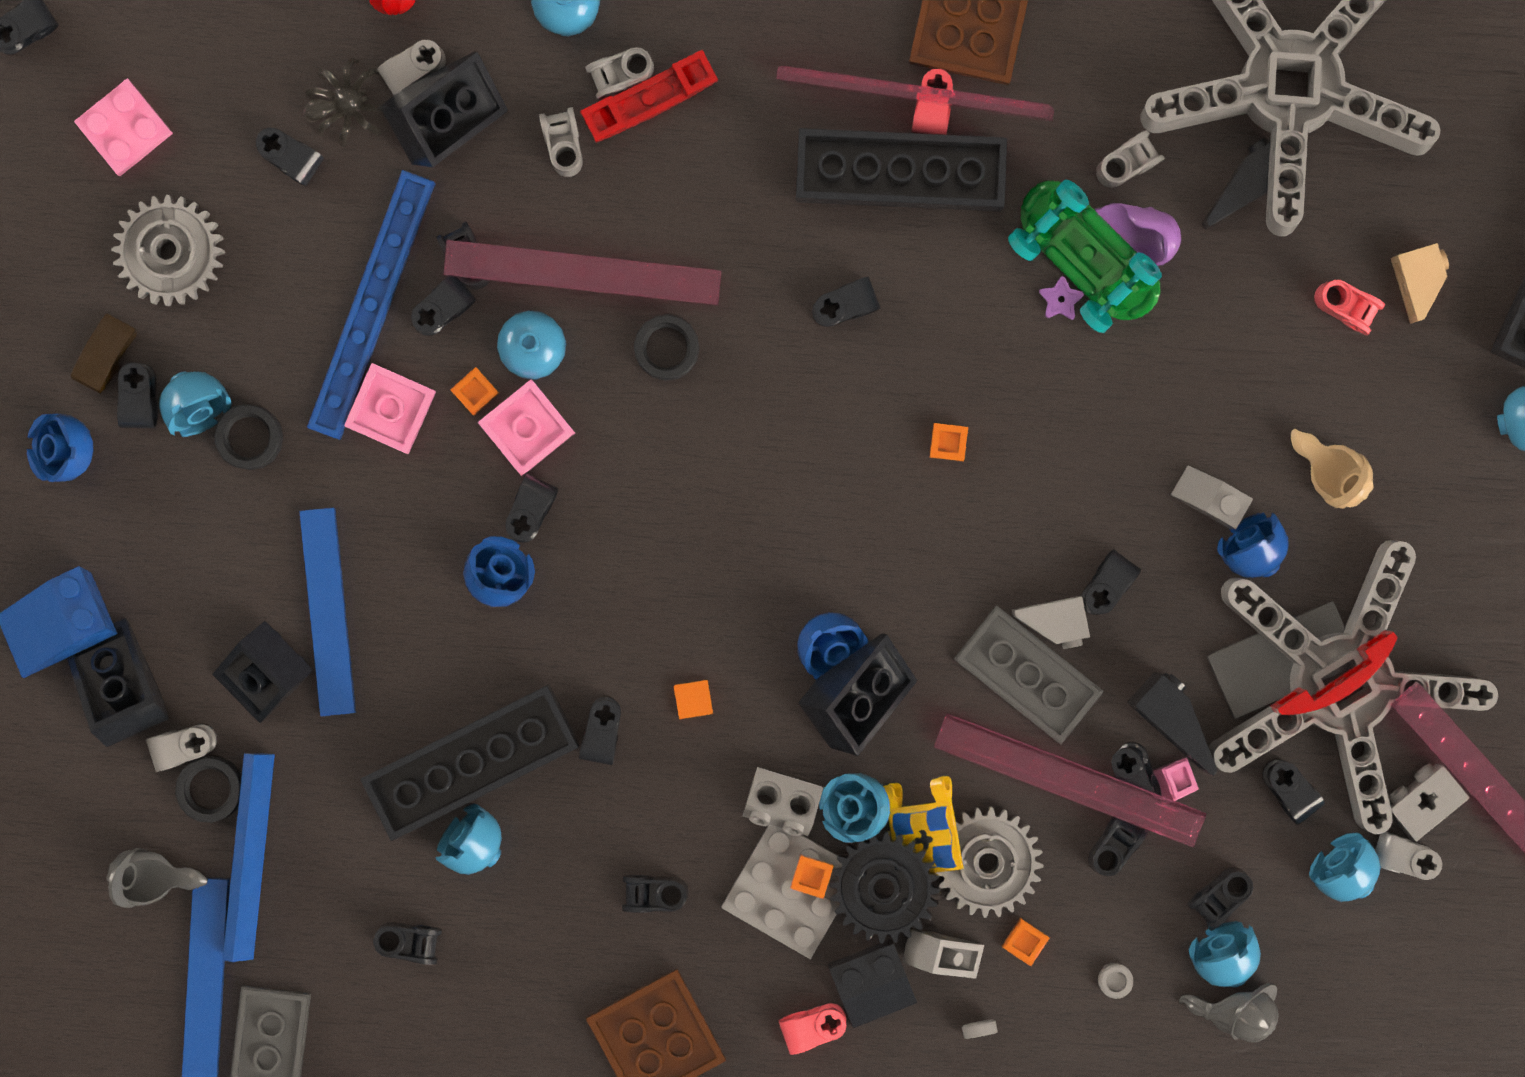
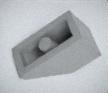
M1187 465L1171 493V496L1228 529H1236L1253 500V498L1227 483Z
M1082 596L1012 609L1013 617L1052 643H1062L1063 649L1082 646V639L1090 637Z
M911 929L912 936L906 942L902 963L932 974L967 978L977 977L984 945L935 932Z

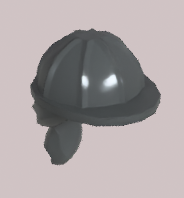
M135 848L119 854L109 864L108 874L106 875L110 899L113 904L123 908L149 905L161 900L172 888L179 887L193 890L208 883V879L198 870L188 867L175 868L161 854L142 848Z
M1269 982L1260 986L1254 992H1238L1215 1004L1209 1003L1195 995H1183L1179 999V1003L1186 1005L1192 1014L1204 1017L1206 1020H1211L1219 1030L1229 1033L1235 1040L1241 1039L1251 1043L1262 1041L1270 1036L1276 1029L1279 1017L1278 1008L1274 1002L1277 996V987Z

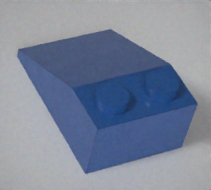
M80 566L48 580L0 613L1 629L22 678L28 677L117 634L92 573Z

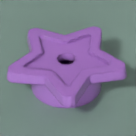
M1064 276L1059 278L1054 288L1039 290L1040 295L1047 302L1046 318L1057 314H1062L1070 320L1075 318L1074 304L1084 296V293L1070 289ZM1060 296L1064 297V302L1062 303L1058 301Z

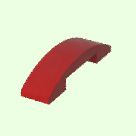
M700 50L672 64L671 68L613 97L609 96L581 110L580 113L597 143L678 105L716 83L718 78L704 51Z
M1382 631L1357 648L1364 661L1311 696L1306 689L1296 688L1270 706L1271 709L1280 715H1295L1315 711L1340 701L1360 688L1377 672L1389 656L1398 637L1393 631Z

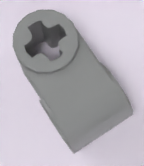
M421 40L402 53L385 61L378 67V72L392 94L396 95L405 87L445 67L446 55L435 42ZM427 50L433 54L432 59L434 62L432 64L424 61L425 56L423 53Z
M636 47L614 56L594 61L588 64L585 69L593 77L598 90L596 94L597 100H603L651 78L654 72V63L647 51ZM641 57L647 62L645 70L638 74L630 72L629 63L631 60ZM603 72H605L606 77L608 79V85L606 84V81L604 79Z
M573 107L568 108L567 112L546 116L545 113L539 114L544 140L547 144L554 170L564 177L576 175L583 166V158ZM565 151H570L576 155L575 162L568 167H563L557 163L559 155Z
M1145 130L1108 154L1098 164L1096 176L1102 185L1114 188L1137 174L1140 175L1165 158L1162 154L1158 155L1148 138L1150 133ZM1108 162H1115L1121 167V177L1113 178L1107 173L1106 165Z
M199 724L147 738L146 742L155 771L159 772L170 769L212 752L217 744V734L214 729L208 725ZM203 737L205 743L201 746L194 745L192 739Z
M1384 832L1380 834L1375 851L1379 857L1381 868L1396 873H1404L1423 880L1434 879L1441 872V857L1429 847L1412 842L1393 833ZM1426 857L1431 861L1429 867L1423 866L1421 870V867L1417 865L1418 858L1424 859Z

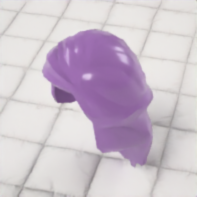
M1112 203L1094 209L1137 253L1140 252L1147 255L1157 266L1169 262L1180 247V228L1175 219L1166 212L1158 211L1152 207L1141 208L1122 203Z

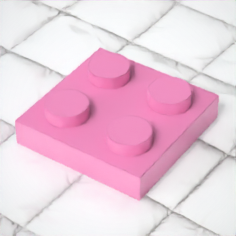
M128 78L74 121L118 176L123 175L173 134Z
M372 363L344 426L409 454L436 391Z
M532 379L478 422L521 476L575 434L573 429Z

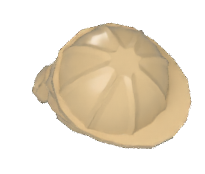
M1297 429L1291 431L1293 448L1298 454L1308 458L1310 461L1311 481L1315 490L1326 503L1334 508L1343 509L1345 507L1357 506L1367 499L1369 493L1373 490V471L1364 455L1344 445L1325 446L1310 433H1304Z

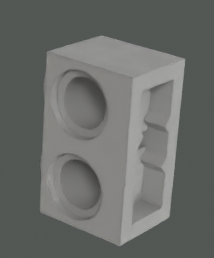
M757 767L742 816L749 818L756 825L768 826L770 824L782 828L785 833L793 836H801L802 834L808 836L814 824L823 787ZM767 795L773 800V804H763L758 800L757 796ZM800 805L806 810V814H796L790 806Z

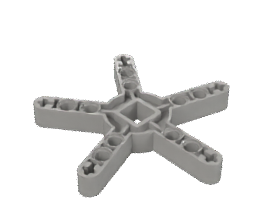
M1212 0L1249 55L1241 74L1151 95L1140 116L1143 127L1152 133L1167 132L1247 114L1255 124L1270 132L1266 225L1269 231L1277 236L1291 234L1303 218L1308 133L1317 130L1326 121L1416 156L1427 153L1439 138L1441 131L1438 122L1431 116L1345 82V71L1339 54L1385 0H1342L1314 33L1303 30L1282 31L1262 0H1243L1242 3H1234L1231 0ZM1349 4L1359 5L1364 13L1358 14L1353 12ZM1247 22L1258 23L1262 31H1252L1247 26ZM1328 29L1338 30L1342 38H1333L1329 34ZM1276 70L1308 72L1307 97L1275 95ZM1217 94H1228L1231 96L1233 103L1226 104L1221 102ZM1192 100L1196 102L1200 110H1188L1184 105V101ZM1349 104L1360 106L1364 114H1354L1350 110ZM1153 109H1157L1158 113H1152ZM1165 113L1163 118H1160L1159 114ZM1381 117L1391 118L1395 122L1396 128L1385 126ZM1407 125L1408 128L1405 130V133H1402L1401 131ZM1418 131H1420V132L1423 133V136H1422V139H1423V140H1421L1420 138H1418V137H1419V132H1418ZM1281 145H1291L1295 149L1296 155H1286L1282 151ZM1279 178H1289L1293 182L1294 188H1284L1281 186ZM1285 203H1288L1285 209V216L1290 219L1289 222L1284 221V216L1280 215Z
M1389 540L1380 545L1346 623L1344 633H1329L1316 638L1257 585L1247 579L1235 577L1227 580L1221 588V597L1229 608L1293 662L1290 674V691L1292 692L1300 687L1306 689L1311 696L1325 686L1321 678L1347 662H1350L1352 667L1364 661L1357 648L1382 631L1387 630L1415 564L1416 554L1413 547L1407 542ZM1392 551H1397L1402 556L1400 561H1395L1391 557ZM1388 568L1390 571H1396V574L1384 573L1383 570ZM1386 579L1389 583V591L1385 596L1380 597L1377 594L1376 587L1380 580ZM1235 588H1242L1243 595L1255 602L1249 605L1245 601L1236 599ZM1269 607L1273 614L1272 620L1263 626L1259 622L1258 616L1263 608ZM1372 610L1376 616V622L1371 628L1366 629L1363 625V617L1368 611ZM1294 629L1298 634V641L1296 645L1288 648L1285 645L1284 638L1288 631ZM1387 657L1377 672L1363 684L1364 688L1339 704L1333 703L1315 711L1291 715L1289 725L1284 728L1278 726L1277 718L1279 714L1273 712L1269 706L1214 740L1209 745V750L1216 768L1232 773L1312 724L1335 733L1354 820L1360 828L1373 834H1382L1391 827L1393 820L1372 727L1386 716L1392 704L1477 711L1489 710L1497 703L1498 690L1490 681L1476 677L1395 671L1390 658ZM1410 680H1414L1417 685L1416 692L1413 696L1406 697L1404 693L1405 684ZM1447 682L1450 686V694L1446 699L1441 700L1438 696V690L1443 683ZM1464 690H1483V695L1473 698L1464 695ZM1256 728L1260 729L1262 733L1261 741L1255 746H1250L1248 743L1249 733ZM1362 741L1364 753L1361 757L1354 759L1351 754L1352 746ZM1241 746L1245 750V752H1242L1237 748ZM1224 748L1232 751L1228 754L1230 760L1227 763L1221 760ZM1365 775H1370L1372 779L1371 787L1367 791L1361 792L1359 789L1360 779ZM1363 800L1369 801L1370 805L1363 802ZM1372 810L1379 813V816L1374 817V823L1367 821V818L1372 816Z

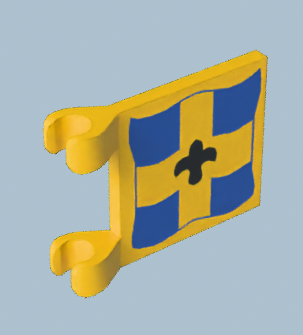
M941 776L931 780L930 788L936 802L903 807L901 784L890 783L884 785L883 787L890 800L888 819L892 840H896L901 833L904 837V844H909L915 839V851L927 850L923 860L935 861L934 865L929 869L930 873L964 869L952 805L951 778L949 776Z

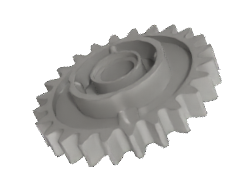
M170 195L165 196L162 204L157 197L152 196L150 207L140 201V212L136 213L128 210L131 221H119L121 227L124 228V232L113 235L121 241L119 246L111 248V251L121 255L119 259L113 262V265L124 267V270L118 277L122 280L130 278L126 288L132 291L139 287L138 297L144 299L150 294V301L157 305L161 297H163L166 306H171L173 298H176L179 304L185 305V296L187 294L197 300L198 294L196 290L198 288L209 291L206 284L207 279L217 281V276L212 272L213 268L223 267V264L216 260V256L225 254V250L216 247V244L224 238L221 235L213 234V231L219 225L216 222H206L210 216L208 211L205 210L197 214L199 204L196 202L186 207V198L180 196L176 204H174L173 198ZM167 242H174L176 246L175 255L171 259L164 260L161 256L162 246Z
M992 806L988 807L985 815H982L978 807H975L973 817H969L964 811L961 812L963 821L961 823L956 822L964 869L937 872L939 876H943V879L937 884L938 887L949 888L945 896L947 900L954 897L958 898L956 902L957 909H961L965 904H968V913L970 915H973L978 908L981 909L984 918H987L991 909L994 910L998 917H1001L1002 907H1007L1010 912H1014L1013 902L1018 901L1025 905L1023 893L1034 894L1035 891L1030 886V883L1032 881H1041V878L1034 871L1044 866L1041 862L1035 861V857L1043 852L1039 848H1032L1038 837L1036 835L1026 836L1030 826L1025 824L1018 827L1020 819L1018 815L1007 820L1006 809H1002L998 816L995 815ZM985 853H992L997 858L996 866L989 871L979 868V859Z

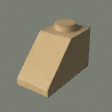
M1438 243L1391 258L1410 324L1425 319L1447 278L1446 270L1449 269L1448 258L1443 249L1439 250Z

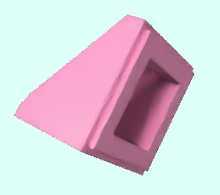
M1187 757L1153 769L1160 785L1162 803L1176 801L1199 790Z

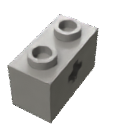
M1425 765L1414 775L1416 780L1406 788L1404 785L1398 787L1388 796L1393 820L1409 839L1416 842L1470 798L1443 765ZM1421 793L1429 795L1426 798L1429 803L1426 807L1420 805L1422 800L1419 795Z

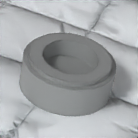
M1110 963L1099 972L1098 985L1106 996L1114 999L1123 998L1132 990L1133 976L1126 966L1120 963Z
M994 1019L964 1024L962 1027L964 1039L998 1033Z

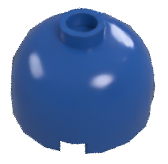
M42 414L34 420L28 433V438H33L32 449H27V458L30 468L36 477L42 481L65 482L74 480L84 473L91 463L94 451L93 440L86 425L77 418L67 414Z
M1264 512L1243 519L1236 529H1230L1231 533L1235 534L1229 537L1227 541L1222 537L1218 542L1217 551L1232 572L1245 578L1269 577L1275 574L1285 559L1289 548L1288 536L1276 514L1271 513V517L1267 518Z
M487 537L483 539L480 544L473 547L465 562L463 575L468 591L480 603L490 607H505L517 602L527 592L534 580L535 568L530 555L525 556L519 550L521 545L513 540L504 537Z
M826 612L815 616L802 628L797 643L798 656L807 672L817 680L818 677L866 645L868 639L852 618L841 613Z

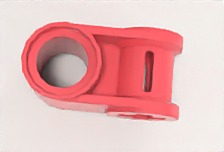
M933 69L924 75L919 101L915 108L912 133L947 135L953 84L951 76L946 71ZM936 78L942 79V84L947 86V88L940 89L939 94L935 95L933 94L932 87L928 86V84H933Z
M1333 280L1321 284L1316 289L1314 295L1315 303L1319 309L1364 335H1369L1371 332L1369 326L1378 310H1383L1385 303L1380 299L1360 291L1342 280ZM1330 287L1336 288L1340 293V301L1336 306L1329 303L1327 299V292Z
M827 1003L807 1011L796 1012L778 1021L790 1055L808 1051L818 1045L840 1038L847 1026L844 1009L835 1003ZM827 1015H831L834 1020L838 1019L837 1027L831 1028L829 1023L824 1024Z

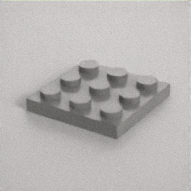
M769 824L721 908L811 960L837 915L835 910L840 906L839 901L830 900V897L838 891L829 886L830 881L838 880V877L831 873L824 899L790 889L800 854L831 863L834 867H842V864L837 860L839 855L803 834L801 836H793L785 833L782 828Z

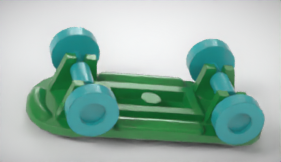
M1066 179L1062 182L1048 180L1038 183L1030 189L1021 206L1023 229L1016 228L1008 236V241L1014 251L1028 261L1034 260L1042 251L1090 299L1080 308V313L1086 323L1097 332L1105 333L1112 326L1111 317L1119 320H1133L1149 313L1157 304L1161 293L1159 280L1162 277V273L1155 262L1147 255L1140 252L1137 253L1089 205L1088 197L1074 182Z

